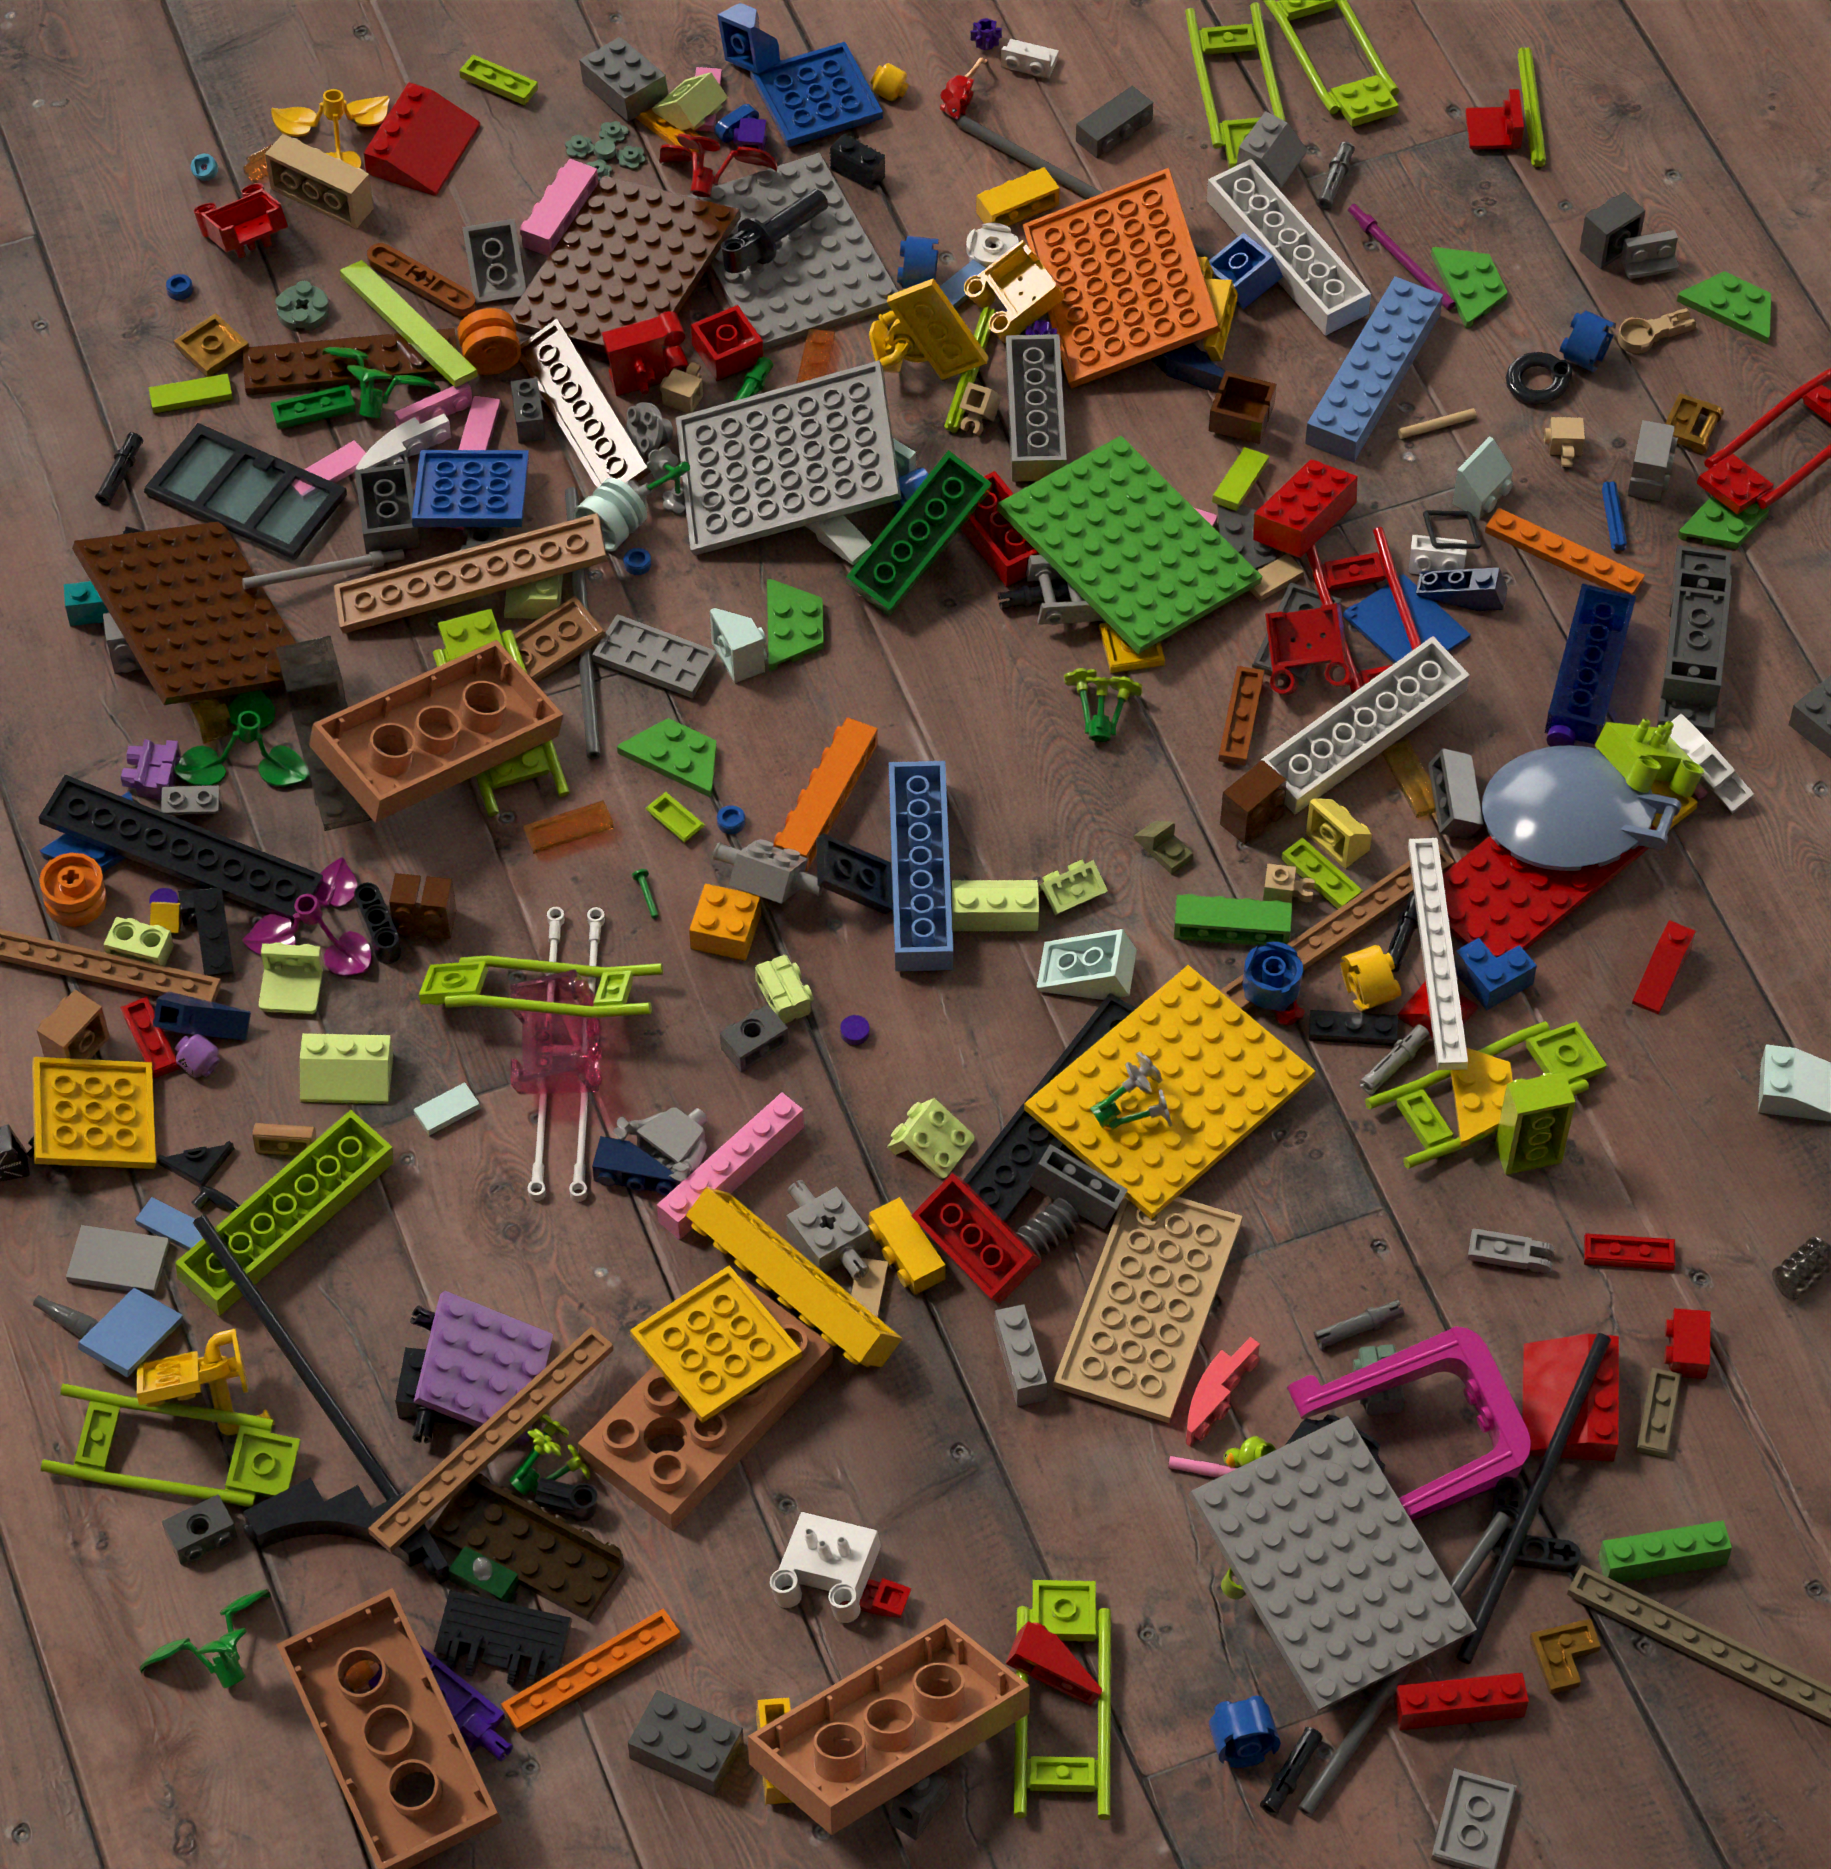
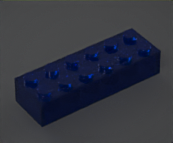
M1582 584L1548 711L1544 733L1548 734L1549 729L1553 726L1564 725L1575 732L1576 740L1596 744L1605 725L1633 615L1636 595Z

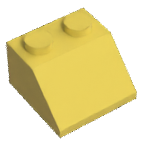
M1314 798L1310 801L1306 835L1346 869L1370 851L1372 839L1370 830L1363 823L1356 821L1344 806H1339L1333 799Z

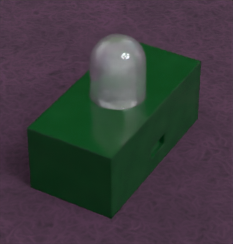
M464 1546L448 1570L451 1582L479 1597L508 1603L520 1585L517 1573L467 1546Z

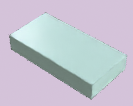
M464 1082L415 1108L414 1115L428 1136L479 1110L480 1104Z

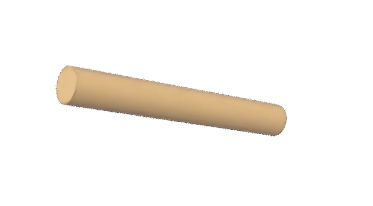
M1472 408L1398 429V435L1400 439L1476 419V411Z

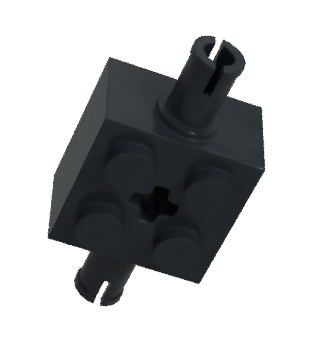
M405 1347L395 1400L398 1418L416 1420L412 1439L421 1443L422 1436H424V1443L427 1444L432 1442L434 1422L459 1424L460 1420L414 1403L426 1349Z

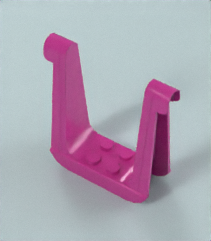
M1454 1326L1445 1332L1323 1386L1320 1385L1314 1375H1308L1287 1387L1301 1419H1305L1439 1372L1453 1373L1463 1381L1466 1386L1463 1389L1464 1396L1470 1406L1475 1405L1479 1413L1476 1416L1477 1423L1483 1433L1488 1432L1492 1440L1493 1450L1398 1498L1411 1521L1495 1488L1497 1482L1504 1477L1516 1478L1529 1456L1531 1440L1528 1429L1487 1345L1477 1333L1468 1328Z

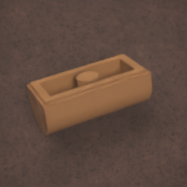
M255 1123L252 1133L255 1153L298 1156L316 1140V1128L312 1126Z

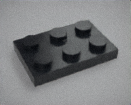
M824 833L816 838L817 886L883 914L893 910L891 862Z

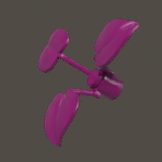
M343 857L332 862L320 873L323 875V883L315 896L303 894L296 899L295 909L297 913L293 915L295 919L293 927L289 918L269 914L260 919L242 939L251 951L261 956L262 943L296 945L293 933L298 931L300 920L307 925L318 923L334 944L328 947L324 953V963L331 973L338 976L361 974L369 969L372 962L371 948L361 934L347 931L337 940L322 920L323 912L321 907L327 909L330 904L334 907H343L355 898L354 891L358 886L357 880Z

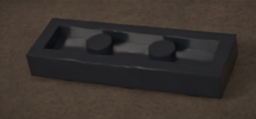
M222 887L193 891L204 975L232 974L234 970Z
M1310 1010V1041L1394 1046L1397 1042L1398 1015Z

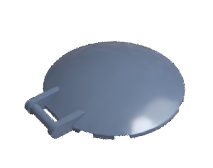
M1572 745L1541 748L1511 760L1500 768L1489 781L1482 801V816L1487 825V831L1498 846L1502 844L1511 851V856L1522 862L1544 869L1559 871H1579L1581 866L1598 864L1601 867L1619 860L1622 853L1630 848L1634 850L1638 845L1659 850L1664 849L1668 842L1667 834L1674 816L1678 815L1681 809L1680 801L1675 798L1652 794L1651 789L1649 792L1643 793L1631 788L1626 783V779L1598 749ZM1656 813L1663 814L1657 830H1651L1650 828Z

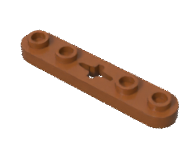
M377 243L367 250L368 263L372 268L458 316H467L475 311L476 298L468 289L387 244ZM424 277L426 278V281H424V280H420L419 282L417 281V278H418V279H423Z

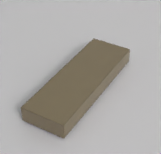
M1651 1368L1636 1452L1667 1458L1682 1377L1681 1373Z

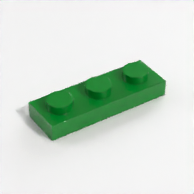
M349 385L270 403L277 430L356 411Z

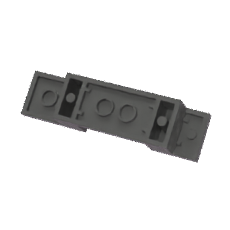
M1677 545L1669 609L1671 620L1667 657L1661 683L1657 727L1665 725L1667 721L1671 722L1678 715L1682 714L1700 733L1713 735L1724 663L1732 575H1730L1732 552Z

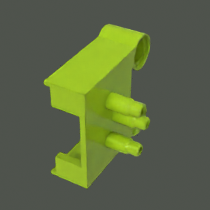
M1642 719L1639 725L1606 722L1595 746L1620 772L1631 788L1647 793L1655 780L1670 782V789L1684 797H1691L1704 774V769L1695 763L1670 737L1674 727L1672 722L1667 721L1665 725H1659L1658 728L1649 727L1650 721L1648 719Z

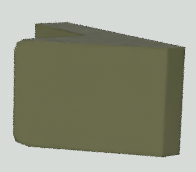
M1155 820L1135 834L1134 839L1172 875L1193 860V853L1174 835V822Z

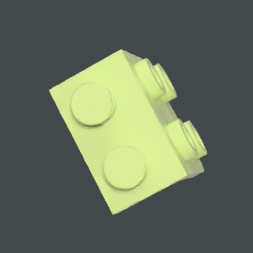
M262 943L261 956L264 973L259 998L260 1010L265 1012L315 1013L318 1006L324 967L320 946Z
M935 1098L923 1103L917 1102L907 1112L909 1116L904 1124L901 1123L892 1132L891 1137L893 1139L887 1148L894 1155L909 1150L938 1178H946L973 1143L974 1135Z

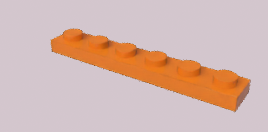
M1501 508L1496 510L1486 525L1485 533L1627 599L1632 600L1644 581V574Z
M663 1608L501 1703L502 1710L517 1733H520L681 1638L680 1631Z

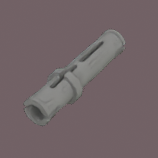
M1417 1025L1403 1040H1398L1394 1044L1392 1051L1359 1081L1361 1088L1368 1094H1374L1406 1061H1411L1415 1057V1053L1422 1045L1430 1040L1429 1031L1424 1026Z

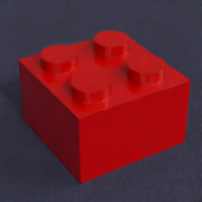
M738 305L691 324L692 346L716 381L755 365L758 358L763 356V340Z

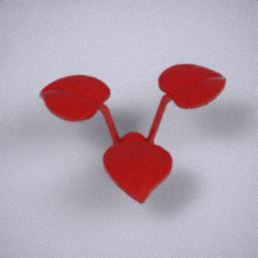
M679 134L677 140L682 146L665 144L660 147L659 163L672 161L693 162V178L690 193L703 198L710 197L713 184L718 185L719 178L732 158L748 164L766 166L776 172L778 168L775 159L766 151L757 148L738 147L737 151L730 152L714 176L712 169L703 166L705 150H720V144L716 140L704 136ZM690 149H699L700 154L691 152Z

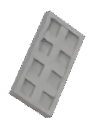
M617 614L606 631V637L601 639L592 657L594 662L693 698L715 662L717 651Z

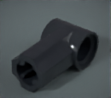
M541 1477L534 1502L540 1507L568 1513L573 1519L584 1522L590 1520L596 1512L597 1492L593 1486L587 1483L574 1486ZM585 1499L589 1504L582 1506L577 1504L576 1501Z

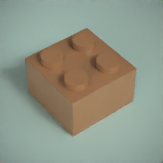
M74 990L68 997L63 998L57 1009L49 1017L44 1018L36 1030L43 1055L49 1058L91 1059L110 1038L102 1006L77 990Z

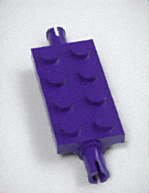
M421 1646L470 1753L472 1754L478 1746H482L495 1756L498 1761L502 1762L506 1758L503 1754L505 1753L508 1756L513 1749L511 1743H508L494 1731L505 1719V1713ZM380 1664L378 1665L379 1670L377 1674L368 1682L371 1690L381 1680L382 1666Z

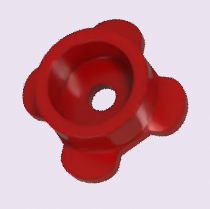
M1297 999L1289 1005L1288 1009L1290 1011L1271 1009L1272 1012H1275V1018L1280 1024L1292 1025L1297 1019L1304 1017L1305 1011L1296 1003Z

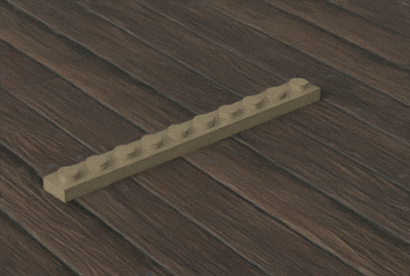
M1583 1565L1580 1566L1568 1589V1596L1831 1725L1830 1686Z

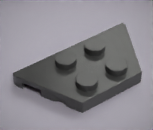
M1217 504L1219 533L1257 571L1276 560V548L1253 540L1254 513L1257 510L1241 504L1239 509L1235 511Z

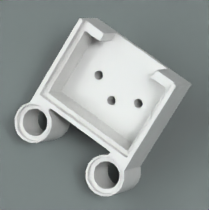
M801 1512L780 1567L770 1577V1586L775 1602L783 1608L796 1606L802 1598L799 1585L802 1584L830 1591L828 1598L833 1615L837 1621L849 1623L857 1619L861 1610L859 1605L860 1599L881 1548L877 1530ZM785 1586H792L788 1590H781ZM843 1601H850L846 1605H839Z

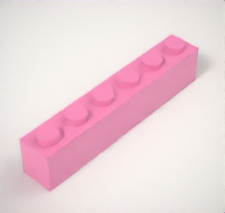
M781 1092L657 1204L658 1223L676 1238L682 1239L693 1229L691 1227L693 1222L685 1215L704 1189L709 1187L730 1194L735 1191L804 1128L803 1109Z

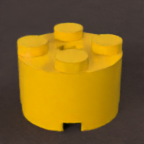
M1373 945L1342 956L1341 959L1345 961L1340 963L1344 984L1348 993L1353 991L1356 995L1357 1000H1354L1353 1003L1359 1011H1365L1401 996L1400 985L1396 979L1394 980L1391 971L1395 969L1390 953L1383 954L1380 946Z

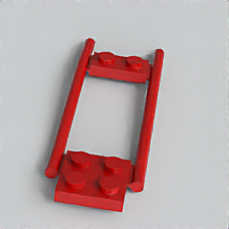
M1831 369L1825 370L1794 390L1723 449L1707 458L1704 464L1709 470L1699 475L1696 484L1736 514H1739L1756 502H1758V506L1761 509H1765L1782 498L1831 458V444H1829L1774 489L1773 483L1734 455L1738 449L1801 398L1803 399V404L1831 424V390L1823 386V384L1831 380Z
M1377 527L1373 530L1379 554L1378 552L1324 562L1321 565L1316 545L1314 544L1306 553L1322 605L1333 604L1328 589L1333 591L1380 582L1387 578L1412 651L1422 644L1399 582L1383 527ZM1345 639L1348 665L1354 673L1353 680L1349 684L1353 694L1392 665L1362 670L1360 673H1357Z

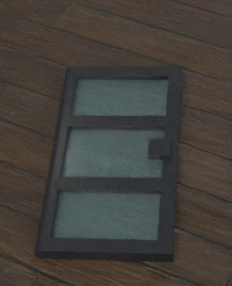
M200 423L195 425L144 488V493L207 522H219L228 531L292 560L297 559L347 496L346 488ZM295 479H298L312 487L300 494L292 486V483Z

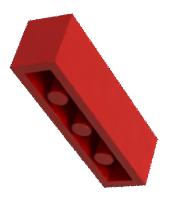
M1523 1672L1398 1685L1394 1698L1399 1731L1525 1717L1529 1702Z

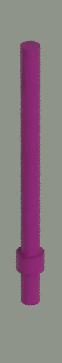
M1352 204L1348 208V212L1359 222V226L1378 240L1425 288L1443 294L1442 305L1448 310L1455 306L1456 302L1377 226L1378 222L1371 215H1366L1356 204Z

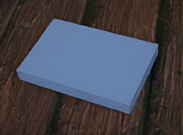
M133 1288L78 1342V1349L128 1377L183 1322V1315L140 1290Z

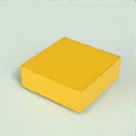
M151 902L150 925H160L170 930L171 933H179L181 928V903Z

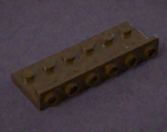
M481 1473L476 1475L451 1498L429 1530L432 1538L458 1552H461L464 1546H467L518 1574L521 1586L586 1621H589L624 1568L623 1554L614 1544L609 1542L604 1544L595 1539L594 1535L583 1528L578 1530L569 1525L563 1517L557 1514L552 1516L542 1511V1508L537 1503L531 1500L524 1501L516 1497L515 1493L504 1486L497 1487L490 1483L489 1479Z

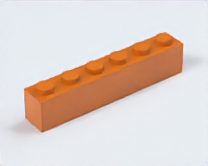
M848 717L845 719L842 727L838 726L833 735V743L830 748L826 747L824 749L819 768L813 769L807 789H802L798 796L797 807L787 815L783 832L779 831L777 833L773 847L782 850L793 849L798 851L800 856L808 858L805 868L806 872L817 855L816 838L823 833L828 835L878 745V728Z

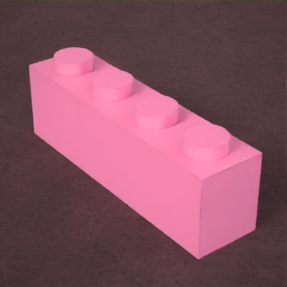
M569 159L565 166L558 170L555 181L552 185L547 186L544 197L540 203L537 202L531 216L521 225L520 235H522L524 248L546 256L551 254L597 186V168Z

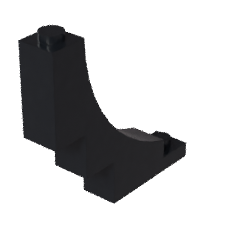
M310 1477L243 1511L246 1523L242 1527L249 1541L256 1540L260 1549L287 1539L320 1534L353 1537L386 1549L369 1534L368 1528L406 1495V1492L371 1508L360 1487L356 1485L324 1502ZM425 1524L420 1526L392 1552L409 1567L422 1562L429 1576L435 1575L439 1584L450 1579L448 1563Z

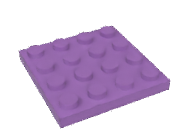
M444 1291L439 1296L414 1403L480 1428L546 1368L553 1334ZM532 1425L514 1442L525 1445L529 1441L530 1435L527 1432L531 1431Z

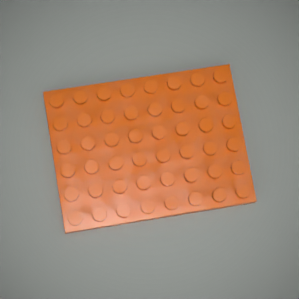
M1169 168L1022 224L1028 246L1034 251L1066 297L1050 309L1048 314L1052 328H1057V334H1059L1060 355L1071 389L1221 332Z

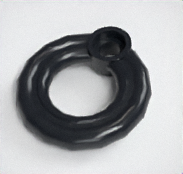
M1526 353L1516 358L1509 365L1505 376L1507 388L1515 398L1524 403L1533 405L1548 404L1558 399L1566 391L1569 380L1572 377V365L1570 362L1560 360L1549 353ZM1539 366L1550 370L1551 378L1553 379L1552 384L1543 390L1529 389L1523 384L1521 378L1526 369Z

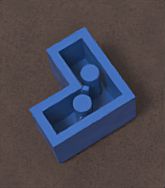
M1477 938L1455 951L1456 975L1486 1011L1534 983L1537 965L1520 945L1496 958L1481 939Z

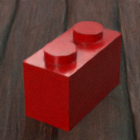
M1674 1308L1671 1319H1666L1664 1334L1665 1337L1670 1338V1346H1665L1664 1364H1669V1371L1681 1373L1682 1377L1706 1379L1710 1367L1711 1311Z

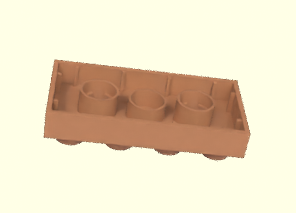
M495 640L313 723L309 746L376 823L558 737L563 713L505 648Z
M740 1277L741 1280L801 1349L802 1357L704 1423L697 1418L655 1365H653L578 1443L579 1455L583 1463L671 1531L687 1517L833 1363V1345L826 1342L820 1335L742 1277ZM662 1434H673L684 1440V1446L678 1452L662 1451L655 1454L648 1449L649 1442Z
M393 1588L276 1644L378 1869H409L502 1823L501 1817ZM370 1660L382 1666L381 1680L371 1691L355 1694L344 1689L345 1675L355 1663ZM414 1772H423L431 1775L434 1778L435 1787L431 1797L425 1803L416 1807H406L396 1802L395 1792L397 1785L405 1776Z
M945 1618L748 1735L749 1764L830 1835H833L1029 1714L1030 1685Z

